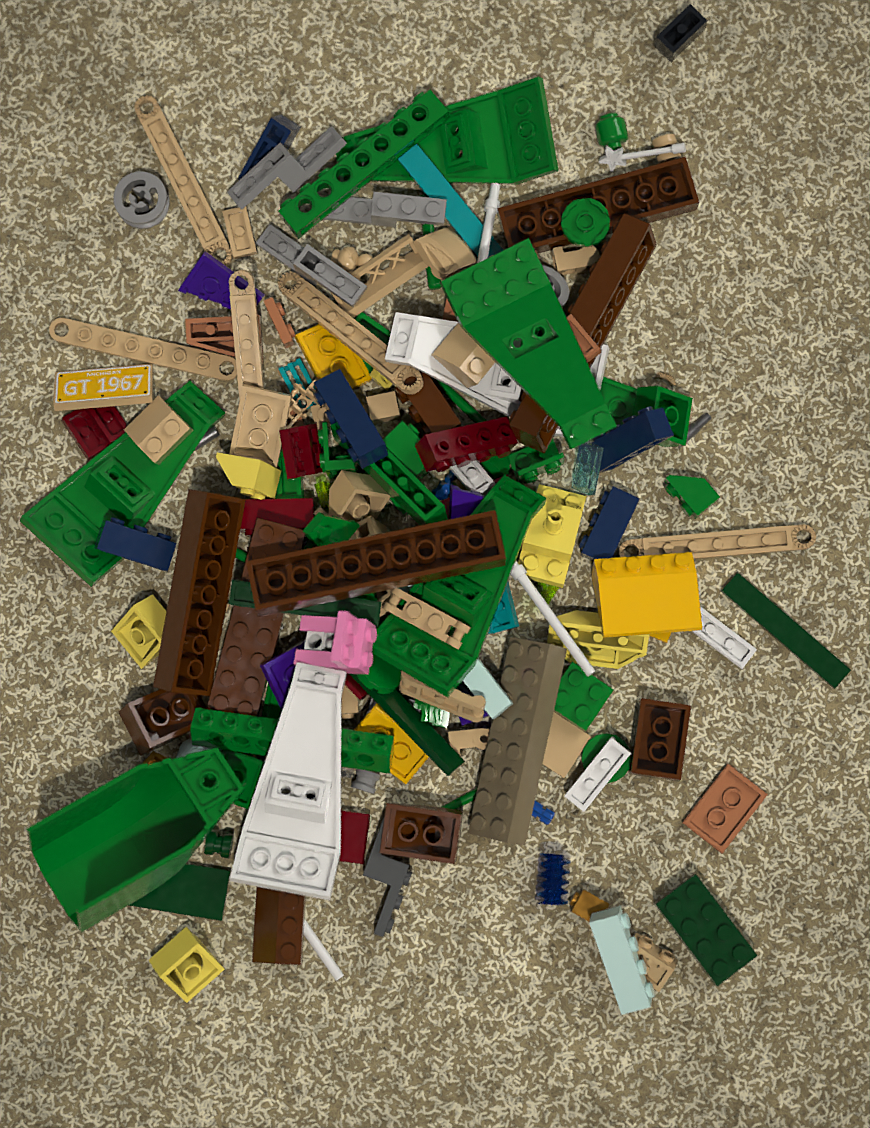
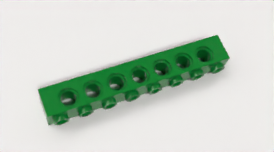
M428 90L426 93H419L413 99V103L410 106L399 109L390 122L380 124L375 129V134L370 138L365 137L360 140L355 150L350 154L348 152L344 153L339 157L334 167L324 169L318 175L319 179L312 184L307 183L299 190V195L294 199L289 198L281 204V209L278 211L280 218L298 239L449 119L448 109L431 90ZM417 113H423L426 117L422 121H416L413 119V116ZM398 128H404L407 131L404 136H396L394 134ZM380 143L388 145V148L382 152L375 149ZM361 158L369 160L368 165L360 167L356 163ZM346 173L350 175V178L346 182H340L337 180L338 176ZM322 189L331 190V194L327 197H320L318 195ZM303 204L312 205V209L309 212L303 213L299 210Z
M196 708L190 728L192 745L209 748L218 747V749L267 756L279 719ZM341 728V767L390 774L394 755V736Z

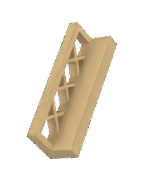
M409 234L350 273L358 280L365 273L371 274L369 280L364 283L367 286V290L354 307H351L331 293L337 305L354 318L426 269L428 265L423 262L413 244L412 237ZM409 244L412 251L405 256H399L400 250ZM391 260L389 267L379 270L381 262Z

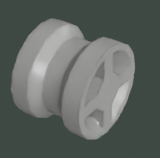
M356 769L357 777L352 782L351 787L375 794L376 789L374 786L381 775L368 770Z

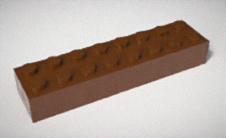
M685 156L497 208V217L506 248L529 238L534 250L539 254L550 251L555 247L572 245L563 234L561 220L566 206L574 200L592 198L603 204L608 211L610 219L608 235L612 234L615 223L621 220L623 214L652 223L697 210L699 199Z
M188 489L153 683L155 688L170 692L210 696L246 499Z
M257 518L246 561L300 551L304 546L306 535L303 529ZM245 562L241 581L250 582ZM234 605L207 709L251 716L259 715L267 685V679L260 665L274 657L286 613L279 612L258 617L255 608Z

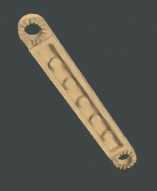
M141 96L135 102V112L204 251L214 256L217 250H225L227 257L221 263L227 267L233 259L232 251L158 102L152 96ZM144 103H151L154 109L151 113L144 114L140 111L141 106Z
M237 270L229 278L239 401L244 384L264 389L255 281L253 275L247 270ZM243 275L248 279L246 289L236 287L235 279L237 276Z
M286 272L285 275H281L278 287L287 299L405 394H415L422 389L424 381L418 370L411 366L385 361L388 346L308 281H305L299 274ZM288 281H297L296 287L294 286V289L291 288V290H287V288H285V284ZM413 376L417 378L416 384L414 383L411 387L404 385V381L408 377Z
M57 318L49 327L51 337L58 343L222 381H232L237 377L236 360L230 356L67 318ZM60 324H65L69 328L67 335L59 337L55 333L57 326ZM226 362L231 363L234 366L233 372L230 375H223L220 372L222 364Z
M803 524L630 539L621 544L619 557H626L624 549L627 546L636 547L638 556L692 552L694 560L807 550L814 545L816 533L812 527ZM799 531L809 533L810 541L808 543L802 544L797 541L796 537Z

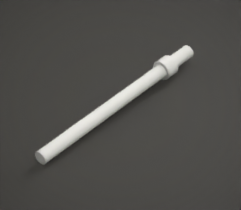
M498 183L491 184L489 198L485 201L484 211L486 214L477 263L488 258L495 214H497V208L500 205L498 201L500 185Z
M516 561L511 576L515 581L518 580L586 676L592 675L595 669L526 575V569Z

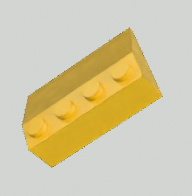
M692 552L594 559L591 578L603 638L702 630L697 572Z

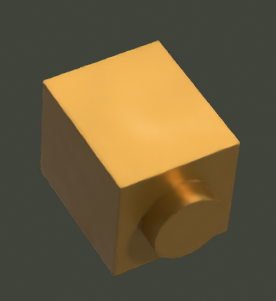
M584 889L581 893L576 891L569 903L573 907L570 912L590 922L592 913L606 910L610 905Z

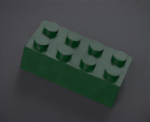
M696 874L690 876L654 904L715 986L718 987L758 956Z

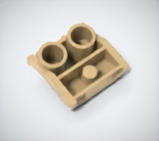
M451 226L429 233L413 242L423 262L431 268L432 274L438 279L444 280L451 274L455 275L457 272L459 273L477 264V258L472 250Z

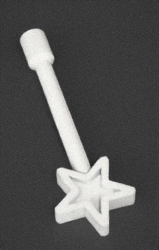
M685 143L672 144L670 147L623 154V148L613 151L610 147L606 146V155L599 158V163L609 164V169L613 172L616 165L626 166V159L665 153L686 152Z

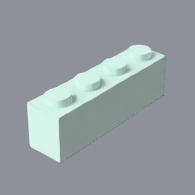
M621 906L592 913L589 923L621 1014L651 1007L655 992L652 983H647L645 962L643 959L639 960L637 939L635 936L631 937L629 931L631 923L628 914H623Z

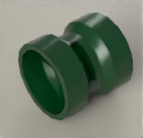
M212 830L206 837L204 854L213 855L216 852L221 857L229 859L234 834L225 833L224 835H219L217 831Z

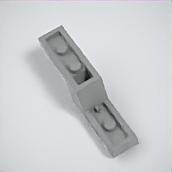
M332 126L297 158L279 143L230 188L227 193L241 209L251 203L277 177L294 193L347 143Z
M374 192L373 199L349 198L324 218V220L395 228L397 221L444 226L447 199Z
M269 224L256 242L259 248L296 274H299L310 284L316 286L319 283L351 307L355 306L367 290V286L313 247L308 244L305 248L271 224Z

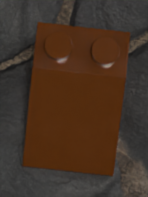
M159 689L127 703L119 711V714L140 756L191 732L190 728L195 709L207 708L200 695Z
M386 803L380 853L455 864L464 811L434 806Z

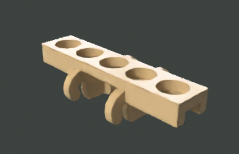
M317 377L306 390L302 388L301 384H293L294 389L290 393L292 395V406L288 415L291 422L286 426V429L291 428L299 417L307 418V414L304 411L312 402L318 404L313 395L316 392L313 386L314 382L318 380ZM298 392L301 393L300 397L295 401L293 397ZM299 400H304L306 402L305 408H300L298 406ZM292 410L297 414L296 417L290 415Z

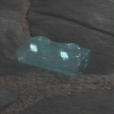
M589 441L579 445L572 489L586 495H595L604 447Z

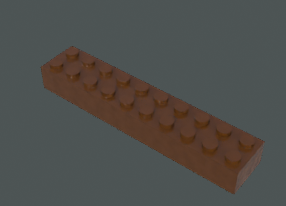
M623 214L621 220L615 223L609 242L606 241L602 247L601 257L598 262L592 265L589 279L581 285L576 303L572 304L567 312V316L572 314L600 349L657 246L651 225L627 214ZM596 357L588 362L589 368H591ZM525 392L521 396L520 406L512 412L509 419V426L518 442L542 453L546 452L559 427Z
M493 510L246 561L256 613L260 617L505 566L506 556L496 512Z

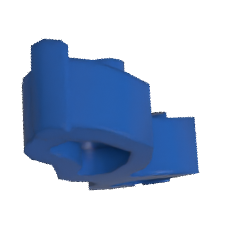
M450 470L449 475L445 477V481L441 480L438 487L432 490L431 493L437 499L444 500L449 497L450 485H453L452 481L457 479L455 474Z

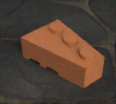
M258 315L261 358L263 365L261 316ZM232 316L185 319L187 344L235 357Z

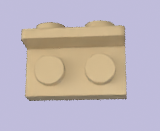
M636 933L634 936L639 946L637 954L639 960L643 959L645 962L647 983L651 982L654 990L660 992L675 970L678 959L671 951L662 949L654 944L649 937Z

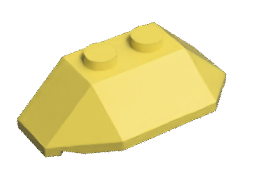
M575 610L556 616L592 666L619 669L647 654L649 634L603 638L598 613ZM549 624L547 643L566 648ZM567 649L565 659L569 663L574 662L578 664Z

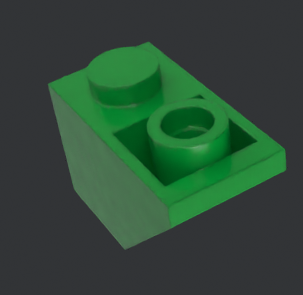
M669 475L664 480L666 486H664L665 490L672 498L677 497L682 502L680 507L688 517L692 515L695 519L698 518L720 499V496L705 478Z

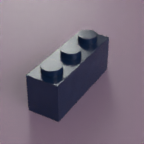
M614 486L610 492L605 491L599 503L603 505L600 514L595 512L589 524L593 529L589 536L584 535L579 545V548L582 549L580 556L593 562L594 559L612 558L640 498Z
M113 517L110 518V521H102L94 549L168 572L177 544L171 542V536L157 533V536L147 534L148 529L134 525L133 529L124 526L125 521Z

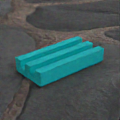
M300 358L296 359L293 363H288L285 367L278 368L290 393L294 388L286 374L289 370L296 383L301 384L305 390L294 368L296 366H299L308 385L312 383ZM297 394L294 396L295 401L299 398ZM298 401V406L300 408L306 407V404L302 405L301 401ZM312 402L310 406H314L317 404Z

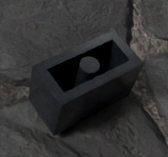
M690 4L656 36L654 47L672 62L705 31L708 20Z

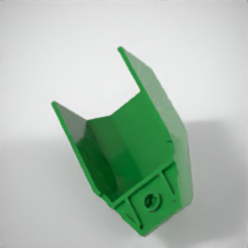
M218 747L186 754V756L180 758H167L157 763L140 764L27 828L30 851L44 879L68 918L82 933L155 890L174 876L188 862L201 843L244 791V787Z

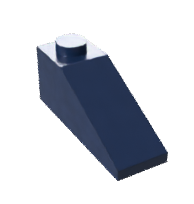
M282 114L272 117L240 173L238 180L245 176L279 143L288 150L301 127Z

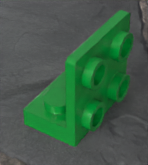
M322 422L323 429H318V438L321 448L324 449V453L320 454V467L323 473H326L329 479H336L341 470L358 473L357 464L352 462L350 456H336L335 460H333L331 429L328 422Z
M552 439L545 453L526 447L508 455L517 482H524L527 485L537 481V476L546 472L547 475H552L560 471V467L564 464L565 456L563 453L559 454Z

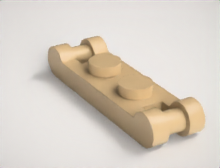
M399 588L391 590L392 596L388 602L385 601L383 609L459 650L462 645L460 641L465 633L468 634L471 627ZM401 599L406 601L402 610L397 608ZM451 626L456 628L452 637L447 635Z
M401 672L399 685L401 693L472 722H480L483 719L486 704L484 697L480 695L472 697L455 689L447 698L405 672Z

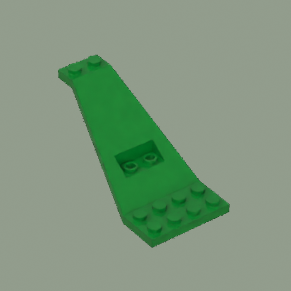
M529 238L439 282L461 328L559 426L569 449H573L617 426ZM537 327L542 329V335L540 337H538L535 334V329ZM515 338L519 339L521 343L518 348L513 345Z

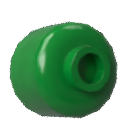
M617 113L605 114L595 124L599 146L604 148L608 146L615 151L622 148V144L627 142L628 131L624 118L619 117Z

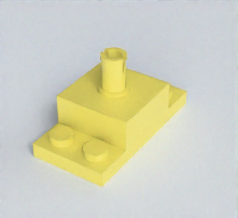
M539 484L537 493L546 497V503L531 520L523 541L518 564L523 565L527 571L526 575L530 580L563 588L587 496Z

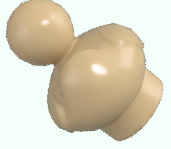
M351 246L344 247L342 250L335 249L331 257L332 262L349 274L355 271L357 265L361 267L372 259V256L369 254H361L359 256L356 249Z

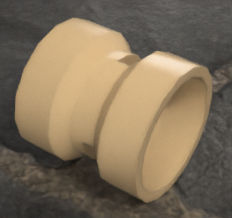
M675 134L662 135L652 141L654 149L670 147L672 144L677 143ZM681 153L659 154L657 161L660 164L682 158Z

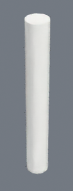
M305 920L304 936L336 981L339 980L344 974Z

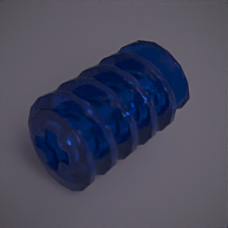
M540 853V856L547 860L539 863V866L546 869V871L538 873V876L545 879V881L537 884L544 891L537 893V897L543 899V901L536 904L556 906L568 904V901L561 898V896L569 892L562 888V886L569 884V880L563 878V875L570 874V870L564 868L563 865L570 864L571 860L565 858L564 855Z

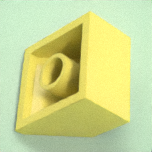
M217 452L216 458L230 483L239 488L241 494L248 495L251 499H275L281 470L262 460Z
M153 594L133 605L111 630L141 669L159 656L166 610Z
M187 927L148 960L159 977L186 1003L225 970L199 938Z

